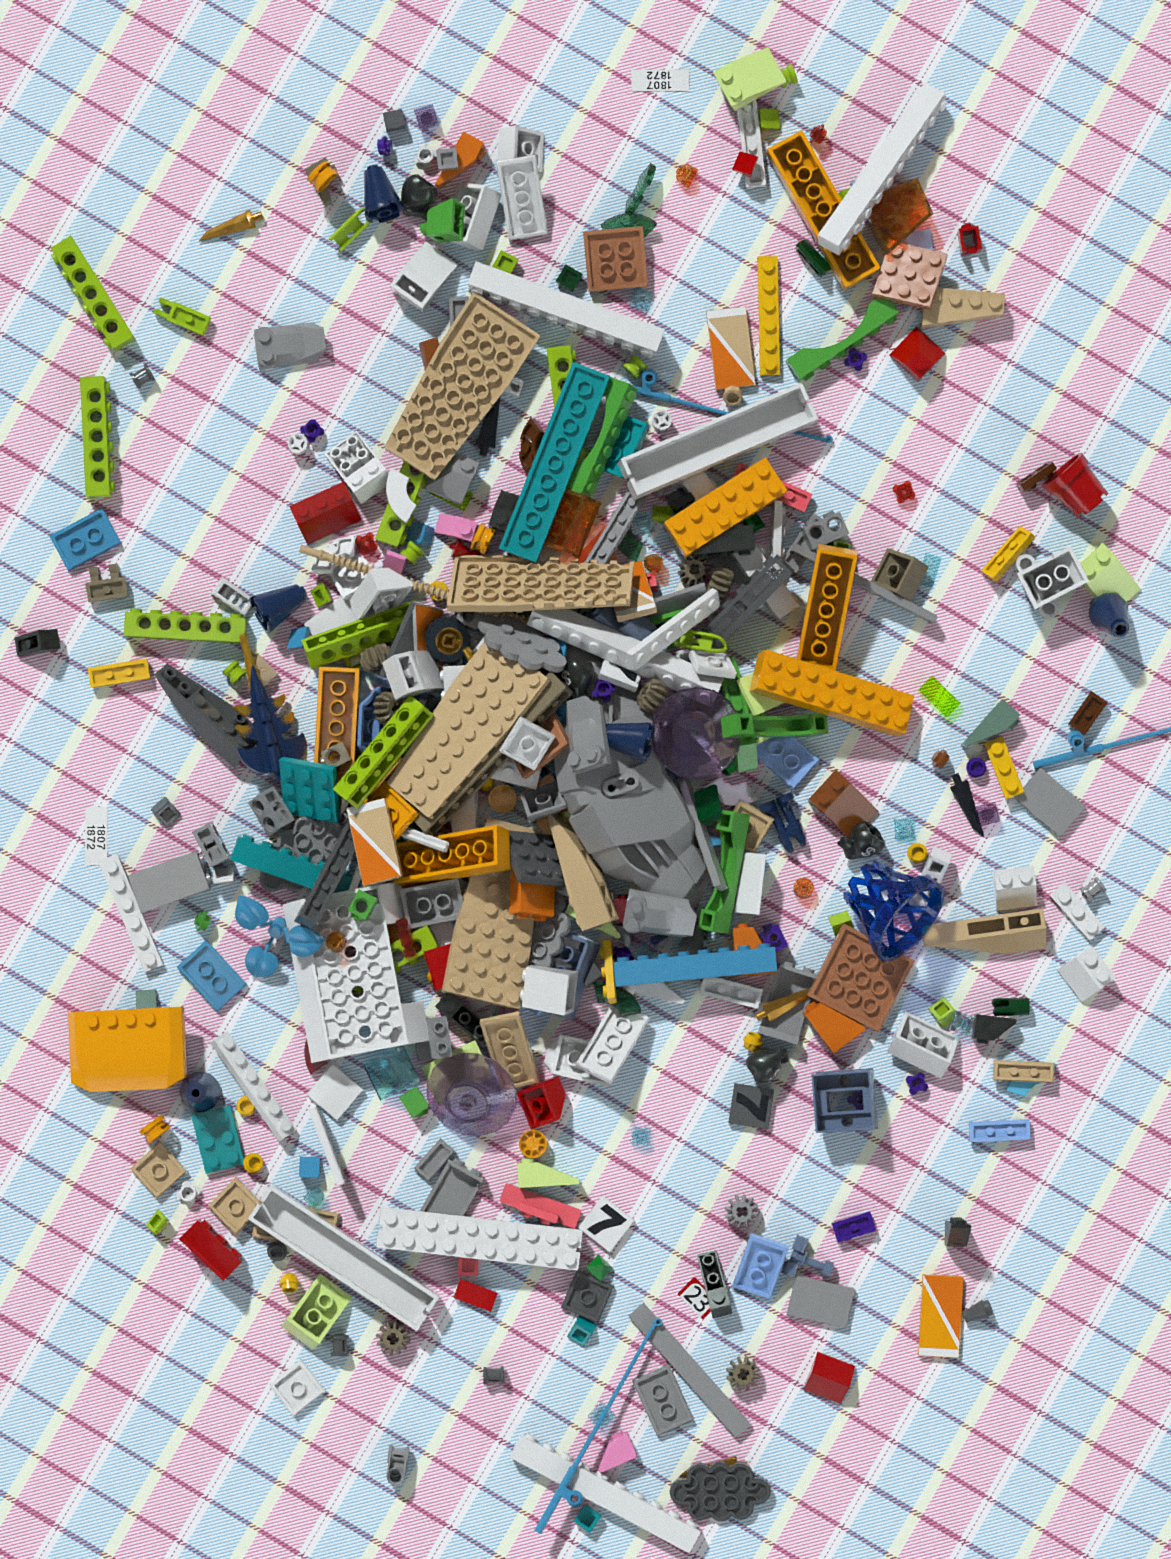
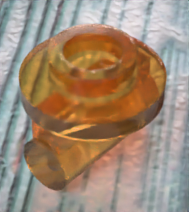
M688 163L681 165L676 171L677 181L689 188L698 169Z

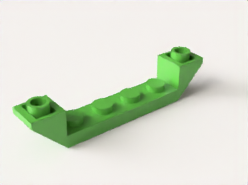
M731 655L729 658L737 672L735 679L724 678L721 684L728 716L733 714H749L747 702L736 681L741 678L739 667ZM755 737L733 738L736 748L734 757L738 773L757 770L758 759Z

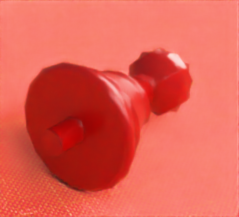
M459 539L456 540L454 545H449V548L452 549L451 557L480 555L479 551H470Z

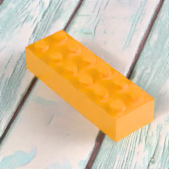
M765 457L666 520L663 526L683 557L687 558L731 527L737 526L787 493V489Z
M818 544L796 659L836 671L858 551Z
M319 667L314 762L321 763L319 758L322 755L320 752L343 742L352 761L336 769L338 783L356 761L361 670L357 668ZM332 752L329 755V760L332 763H336L340 759L338 752Z
M494 825L434 836L449 842L450 845L447 852L436 850L412 840L398 842L396 846L403 877L393 879V883L404 887H412L510 870L509 830Z

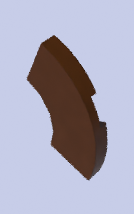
M534 418L528 420L520 437L521 452H519V458L526 474L530 471L541 438L545 433Z

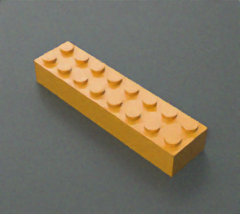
M800 130L768 148L766 156L843 291L845 292L879 273L880 266L860 231L852 236L848 248L842 250L840 255L819 245L818 234L842 199L803 131Z
M767 649L758 653L749 692L895 737L906 734L914 695Z

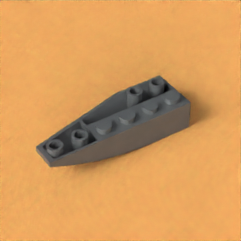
M166 664L155 673V677L185 720L233 768L241 763L236 751L238 748L252 749L257 745V741L244 738L235 729L236 725L248 726L252 722L247 717L240 715L234 709V706L169 664Z

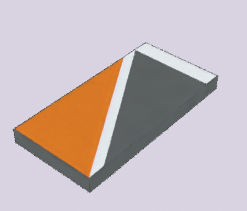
M411 601L386 660L393 655L409 651H427L424 640L426 628L429 627V624L434 619L441 618L444 611L437 607ZM382 667L380 675L387 677L384 667Z

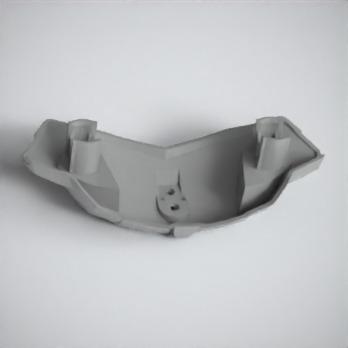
M592 660L594 676L583 696H587L593 702L603 706L605 725L648 722L652 723L656 728L654 737L649 742V745H652L650 757L643 763L609 747L610 765L577 775L573 774V770L567 764V758L570 754L569 747L554 758L559 793L564 795L571 815L569 822L588 854L594 857L604 873L618 880L634 883L641 891L684 899L694 884L697 885L707 866L702 854L694 843V820L680 792L665 771L663 743L655 712L652 714L646 712L636 704L639 690L642 689L641 679L636 692L614 685L615 691L612 692L609 702H603L598 697L594 698L592 691L595 690L597 681L601 680L598 676L603 662ZM566 721L565 723H561V724H562V726H563V728H564V730H565V732H566V734H567V736H568L567 721ZM628 778L635 780L633 785H628L626 782ZM612 784L616 787L614 792L608 791L609 785Z

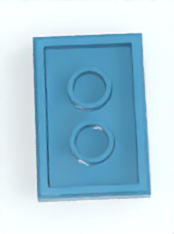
M103 508L50 535L68 571L122 544Z
M207 940L177 966L179 971L217 1012L247 985Z

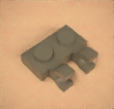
M117 563L108 565L111 579L100 580L98 567L89 568L91 582L85 583L88 603L129 596L126 577H119Z

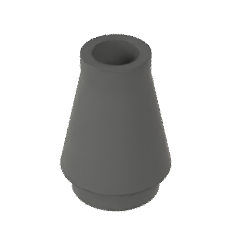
M982 1299L967 1310L962 1311L966 1323L988 1319L991 1315H994L988 1299L984 1301Z

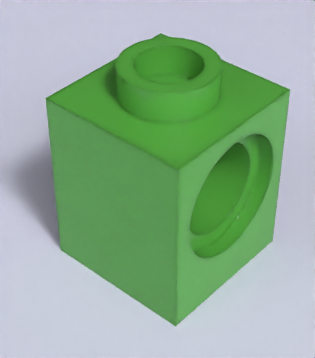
M359 889L348 909L352 913L350 917L360 922L363 919L368 921L379 899ZM365 901L368 907L365 912L361 913L358 911L357 906L359 902Z
M417 1086L399 1097L412 1118L417 1116L419 1119L428 1113L426 1108L430 1105Z

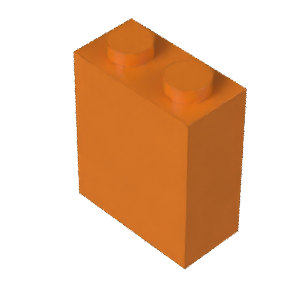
M511 866L509 914L517 915L518 919L533 917L534 921L544 922L546 918L554 917L555 886L518 882Z

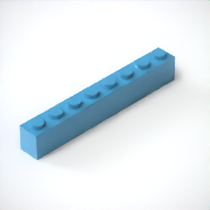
M770 943L758 944L756 949H750V945L738 946L736 951H730V947L718 948V952L710 953V949L698 950V954L690 955L689 951L677 952L678 956L670 957L669 953L657 954L658 958L650 959L649 955L637 956V960L629 961V957L617 958V962H613L616 987L777 971L775 947H770Z

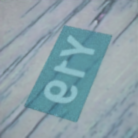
M925 553L923 563L929 568L921 585L933 588L941 557Z

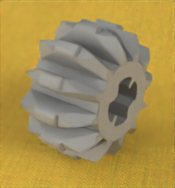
M746 1194L742 1195V1200H739V1196L735 1195L737 1202L734 1203L731 1199L728 1200L732 1207L725 1206V1210L731 1211V1213L726 1214L725 1217H734L730 1224L733 1225L738 1221L737 1228H741L742 1222L748 1228L747 1220L755 1223L756 1221L751 1216L759 1215L758 1212L752 1211L758 1208V1204L750 1206L754 1199L751 1197L746 1202ZM745 1206L747 1208L745 1210L747 1212L746 1215L741 1214L738 1216L736 1214L738 1213L737 1208Z

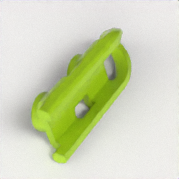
M364 207L351 215L328 238L331 242L335 240L341 248L338 250L340 252L370 224L368 221L363 224L357 218V216L364 212ZM354 231L355 234L349 238L347 235Z
M689 630L681 636L680 642L674 643V646L707 653H723L728 650L727 643L722 637L695 630ZM694 634L701 635V639L693 638ZM713 638L718 639L724 648L712 649Z

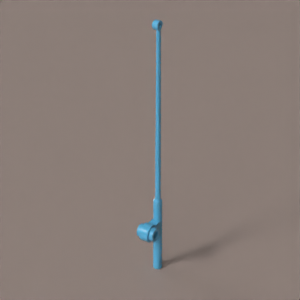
M646 369L643 372L642 387L632 385L638 389L636 393L638 395L664 402H674L720 415L730 413L652 390L653 384L658 379L657 372L653 369ZM651 374L653 379L648 380L646 376ZM801 431L793 433L826 443L833 441L831 435H826L823 438Z
M1171 727L1083 748L1085 743L1083 734L1080 731H1072L1067 738L1072 751L1033 761L1034 769L1102 752L1104 749L1171 732Z
M660 1318L654 1320L575 1462L569 1467L534 1529L539 1534H542L562 1497L573 1507H578L583 1503L584 1497L582 1493L577 1490L572 1491L567 1487L656 1326L662 1325ZM574 1495L578 1496L577 1502H573L572 1497Z

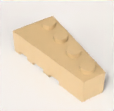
M938 287L931 310L922 308L920 329L1001 318L1004 314L1005 294Z

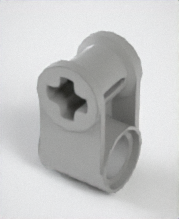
M389 1445L386 1477L388 1483L393 1486L400 1485L405 1479L410 1447L401 1449L393 1448V1445ZM392 1471H399L402 1478L399 1481H393L390 1477Z

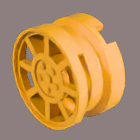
M324 161L310 173L307 181L310 184L313 183L315 185L314 188L320 192L330 185V182L338 176V172L331 168V164L328 161Z
M481 523L473 538L470 549H477L481 554L485 555L493 540L496 529L485 528V525Z
M498 785L491 790L489 804L496 812L508 813L516 806L517 796L510 786Z
M161 1114L143 1127L139 1133L147 1138V1143L150 1144L170 1129L171 1126L164 1122V1117Z
M538 1130L524 1132L519 1140L520 1151L528 1158L540 1157L547 1148L545 1135Z

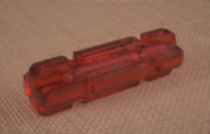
M407 918L396 920V926L400 930L398 934L401 945L405 949L403 950L404 957H413L416 955L415 947H412L414 943L410 929L407 928L409 926Z

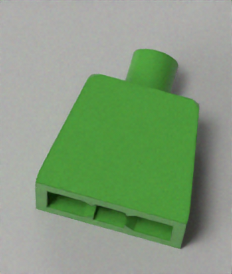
M451 198L430 208L427 212V222L420 224L421 233L439 243L462 241L465 205Z

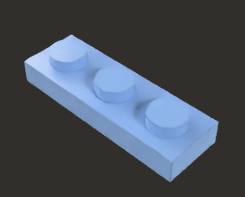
M1030 1119L968 1122L969 1142L1031 1139Z

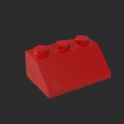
M344 481L289 506L307 545L362 521Z
M198 1219L179 1240L224 1281L242 1263V1254L235 1247L231 1249L226 1244L228 1241L220 1233L216 1235L211 1230L213 1226L204 1219L202 1221Z

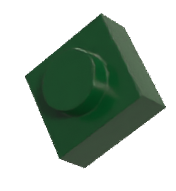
M565 264L556 283L573 292L583 274Z

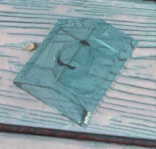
M400 1046L363 1064L380 1101L421 1082L404 1046Z

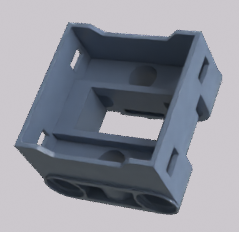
M873 1068L822 1071L811 1074L816 1133L878 1129L877 1111H875L873 1087H875ZM842 1075H847L850 1078L848 1086L841 1084L840 1078ZM862 1090L864 1110L830 1112L829 1092ZM846 1115L853 1118L851 1126L844 1124L843 1119Z

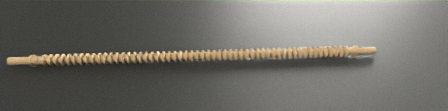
M301 545L299 550L300 553L318 558L320 561H328L330 565L334 563L336 567L340 565L341 568L346 567V570L352 569V572L356 570L358 574L362 572L364 576L368 574L370 569L374 568L373 565L369 567L368 564L363 565V562L357 563V560L353 562L351 558L347 560L346 557L341 558V555L335 556V553L329 554L324 550L320 551ZM413 578L409 580L414 585L412 588L414 592L418 590L419 594L424 592V595L430 594V597L435 596L436 599L440 597L441 601L446 599L447 602L449 592H446V589L441 590V587L436 589L435 585L430 587L429 583L425 585L424 582L419 583L418 580L415 582ZM485 612V615L489 613L502 619L506 617L517 618L524 622L526 626H528L527 622L530 616L524 617V614L520 616L518 612L516 614L513 612Z

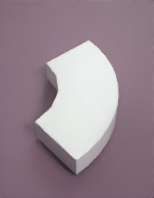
M391 468L386 483L387 498L394 513L407 523L416 508V504L410 500L407 494L409 478Z
M348 536L337 539L324 550L329 554L335 553V556L341 555V558L355 557L357 537ZM316 558L311 570L317 574H332L336 566L334 563L330 565V562L320 561Z
M718 777L704 787L717 785L720 803L724 805L736 806L739 799L748 804L758 800L748 783L732 786L724 783Z

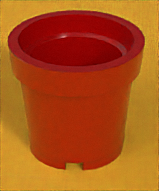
M1082 452L1059 467L1054 472V475L1042 485L1049 494H1054L1077 519L1082 518L1079 515L1082 512L1086 515L1103 501L1101 498L1103 494L1108 495V491L1088 466V460Z

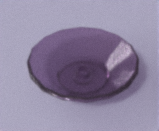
M702 687L681 689L666 698L654 714L652 725L656 726L654 737L651 738L653 751L662 765L679 777L694 780L713 777L727 768L739 752L741 738H723L721 717L738 713L731 702L715 690ZM692 729L697 730L696 736L691 735Z
M462 1052L452 1055V1057L444 1058L433 1068L427 1081V1100L433 1114L447 1128L462 1135L483 1136L497 1132L510 1121L516 1108V1088L509 1073L496 1061L481 1054Z

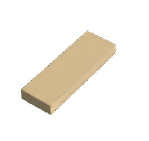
M993 1060V1080L1054 1083V1063Z

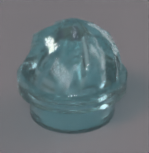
M315 1187L308 1189L303 1198L309 1206L315 1208L322 1204L324 1193L321 1189Z

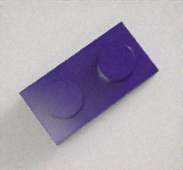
M870 1211L831 1223L837 1243L876 1231Z

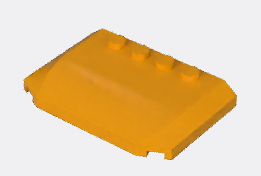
M184 1006L68 1012L72 1084L89 1092L168 1089L177 1082L187 1078Z

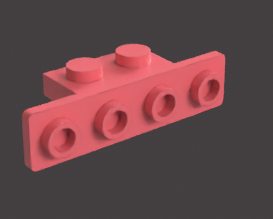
M508 1183L505 1184L500 1197L501 1203L517 1208L521 1211L520 1215L531 1219L532 1216L539 1217V1222L551 1225L553 1222L574 1229L581 1214V1209Z

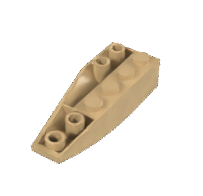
M560 813L549 815V827L552 831L569 895V904L575 911L578 926L582 931L618 920L619 917L608 888L591 854H588L574 829Z
M1043 908L921 926L924 946L999 954H1012L1047 948Z

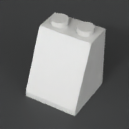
M535 965L527 966L522 974V981L525 982L524 989L520 993L522 1007L558 1015H567L574 1012L578 971Z

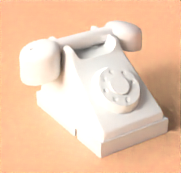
M1071 546L1038 563L1029 554L1021 555L1015 562V568L1018 572L1016 575L1034 609L1038 608L1040 616L1045 619H1052L1058 614L1059 606L1054 601L1056 598L1089 582Z

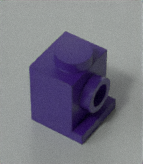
M771 922L761 927L763 931L759 934L764 944L770 943V947H775V952L789 946L778 924L773 925ZM771 934L777 935L776 941L770 940Z

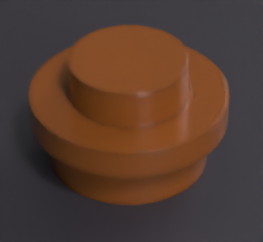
M938 750L934 753L931 759L933 761L932 766L941 769L946 765L950 758L946 750Z

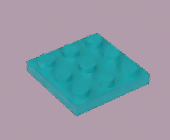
M288 757L279 759L282 798L292 815L338 823L341 820L339 794L333 790L337 784L336 766Z

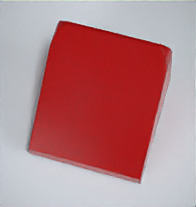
M740 151L732 170L751 177L758 156Z

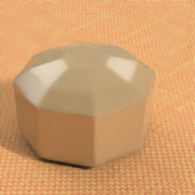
M736 386L725 388L723 400L726 405L733 407L739 405L743 398L741 389Z

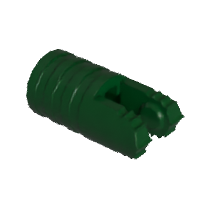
M1028 997L995 998L991 1000L993 1007H995L993 1010L994 1016L1029 1015L1030 1005Z

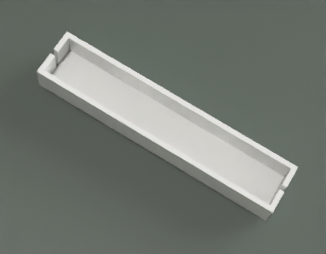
M477 261L468 281V290L471 292V295L475 292L481 297L490 298V302L501 305L503 303L509 305L508 308L516 312H520V310L526 311L528 316L536 319L540 316L545 318L549 324L557 325L559 323L565 325V329L576 332V330L584 332V336L595 339V337L601 338L603 343L611 346L614 343L618 344L622 350L640 352V356L651 359V357L656 358L664 337L665 329Z
M799 383L621 458L618 466L624 479H629L627 486L633 499L636 500L815 424L818 417L811 403H808L803 408L809 397L803 384Z
M272 1183L269 1185L260 1199L263 1203L258 1202L248 1216V1220L415 1331H418L427 1317V1313L424 1312L425 1308L430 1313L440 1298L439 1294Z
M380 1207L378 1225L383 1226V1229H378L376 1248L578 1271L580 1252H576V1249L581 1248L583 1230Z

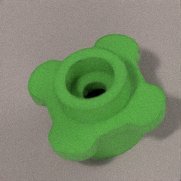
M202 911L201 914L198 913L194 920L195 929L198 931L200 929L205 931L210 923L211 916L207 915V912Z

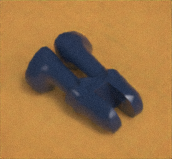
M791 791L775 798L788 822L787 827H785L774 799L758 806L762 813L774 818L773 824L777 830L779 841L788 853L794 852L792 842L789 839L792 836H796L801 848L807 845L799 817L796 819L792 810L791 802L794 799V794Z

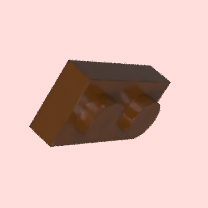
M1048 461L1017 482L1016 485L1020 491L1029 492L1037 487L1036 483L1043 479L1045 481L1054 475L1053 471L1057 467L1053 462Z
M1091 691L1068 725L1085 735L1108 702Z

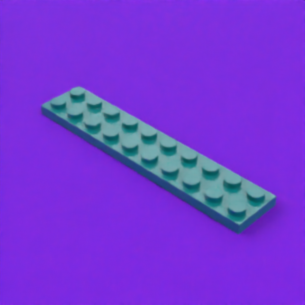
M575 362L572 363L499 546L500 550L534 563L538 562L611 377L609 375Z

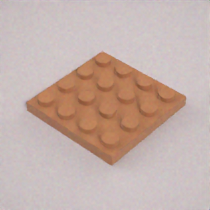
M842 924L807 996L879 1032L915 960L846 924Z

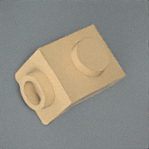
M256 653L252 656L265 687L278 673Z

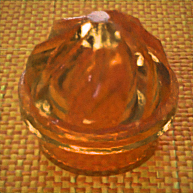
M650 554L644 559V566L650 573H659L664 558L659 557V554Z

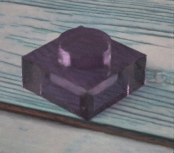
M433 104L414 110L419 130L439 125Z
M995 802L975 807L980 827L1000 822Z

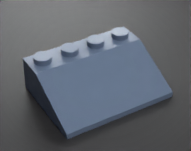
M568 933L563 937V950L560 954L554 956L553 968L578 971L574 1012L567 1015H558L573 1021L586 987L584 982L595 962L600 945Z

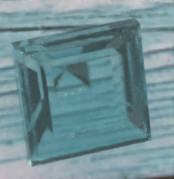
M636 287L629 306L648 312L654 292Z
M914 818L894 819L895 839L915 838Z

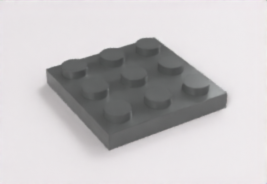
M509 830L510 864L517 881L566 887L552 835Z

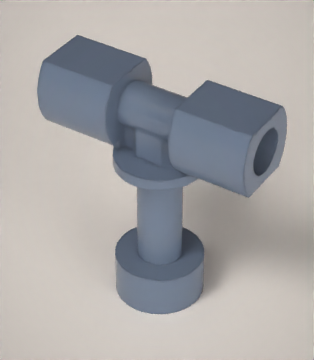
M797 1234L792 1245L793 1252L790 1259L786 1260L782 1273L794 1277L798 1266L802 1267L803 1264L821 1270L820 1275L828 1278L834 1263L828 1260L823 1263L808 1257V1252L804 1250L809 1239Z

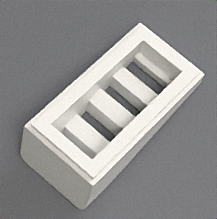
M224 577L219 579L210 592L211 595L243 615V617L251 608L250 596ZM225 584L227 588L224 590L222 595H220L219 591ZM231 589L234 590L230 598L227 600L225 597L227 596L229 591ZM237 594L241 595L234 605L232 602ZM244 599L248 600L242 609L238 608Z

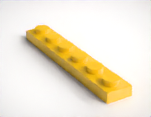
M758 256L760 376H780L778 256Z

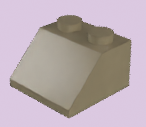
M887 548L871 582L912 602L929 567L916 557Z

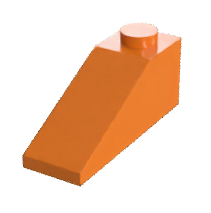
M463 132L454 147L457 152L458 169L442 171L435 183V187L440 190L474 166L478 159L481 161L486 152L484 142Z

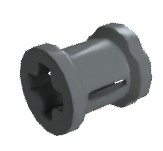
M147 364L139 371L129 373L138 389L144 383L155 380Z
M348 1334L331 1335V1339H333V1352H331V1356L349 1355L347 1351Z
M504 1366L500 1368L483 1367L484 1385L488 1383L504 1385Z

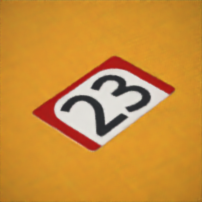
M693 1277L678 1292V1295L701 1319H704L711 1312L705 1287Z

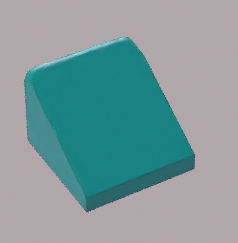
M579 1315L567 1337L585 1346L594 1332L596 1324Z

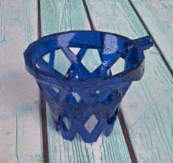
M873 861L872 865L865 864L860 868L864 878L852 876L848 882L851 893L844 892L843 898L865 927L874 955L881 961H892L913 948L927 933L942 908L945 888L928 875L914 877L892 870L878 861ZM870 872L877 873L881 879H873ZM857 885L867 886L869 896L860 894ZM887 890V900H884L881 891ZM924 891H930V898L924 893ZM919 893L928 904L927 906H912L909 904V900ZM869 910H874L875 917L869 912ZM913 913H922L916 922ZM896 914H907L912 926L908 932L894 927L893 918ZM885 932L887 933L889 946L882 942ZM895 934L903 936L895 942Z

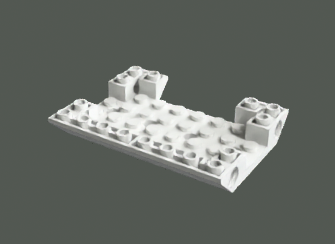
M379 884L333 893L321 918L313 929L318 934L325 936L322 946L314 954L307 957H299L292 953L311 1063L429 1041L423 1001L401 1003L387 926L406 922L400 889L403 888L399 884ZM359 889L379 899L368 921L363 919L360 922L350 917L352 915L351 912L345 918H341L338 915L340 907L346 906L349 909ZM305 899L283 904L286 926L289 928L288 933L294 926L300 925L294 922ZM361 901L357 909L361 913L365 912L368 905L365 901ZM349 946H353L356 949V955L352 958L347 957L345 954V950ZM356 986H361L364 990L363 995L359 998H356L352 993L353 988ZM363 1026H368L371 1029V1034L366 1038L360 1035V1029Z

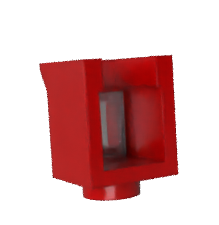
M973 224L961 225V228L957 231L960 256L980 253L982 245L979 227L973 226Z

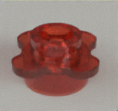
M823 124L815 126L811 130L809 135L811 137L810 143L816 142L820 144L824 140L827 130L824 129Z
M905 481L903 484L894 485L893 492L897 495V502L900 504L908 499L913 500L916 496L910 481Z
M368 532L365 536H357L355 538L361 555H365L369 551L374 552L378 548L373 539L374 534Z

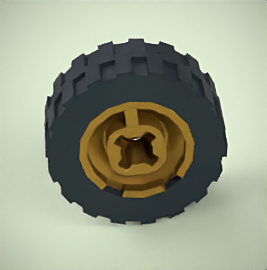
M441 616V618L434 619L429 624V627L426 628L424 636L425 646L429 653L439 661H445L446 663H450V661L455 662L463 657L464 653L462 650L470 646L471 637L468 633L469 631L457 618Z

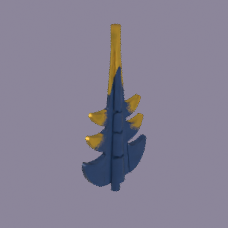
M247 633L241 634L239 639L244 654L251 703L248 705H235L234 709L242 716L253 718L254 722L248 726L236 725L235 729L244 738L257 741V745L252 749L238 748L236 751L241 762L248 769L260 774L274 772L276 782L281 781L279 759L282 757L300 759L305 748V737L303 733L290 740L282 737V734L287 732L293 723L294 712H290L284 717H276L274 715V712L279 710L284 704L286 695L282 694L277 698L268 699L251 653Z

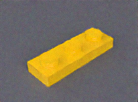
M1019 526L983 567L981 572L997 583L1036 537L1028 530Z
M147 658L87 668L90 688L151 679Z
M1003 736L984 743L1005 800L1023 794L1022 784Z
M603 940V947H600V957L605 962V966H601L602 978H606V985L603 986V996L608 999L609 1004L617 1003L613 945L611 940Z

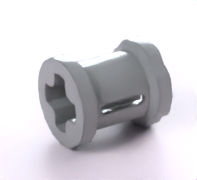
M1095 877L1094 881L1087 886L1080 888V891L1090 903L1098 894L1107 891L1098 877Z

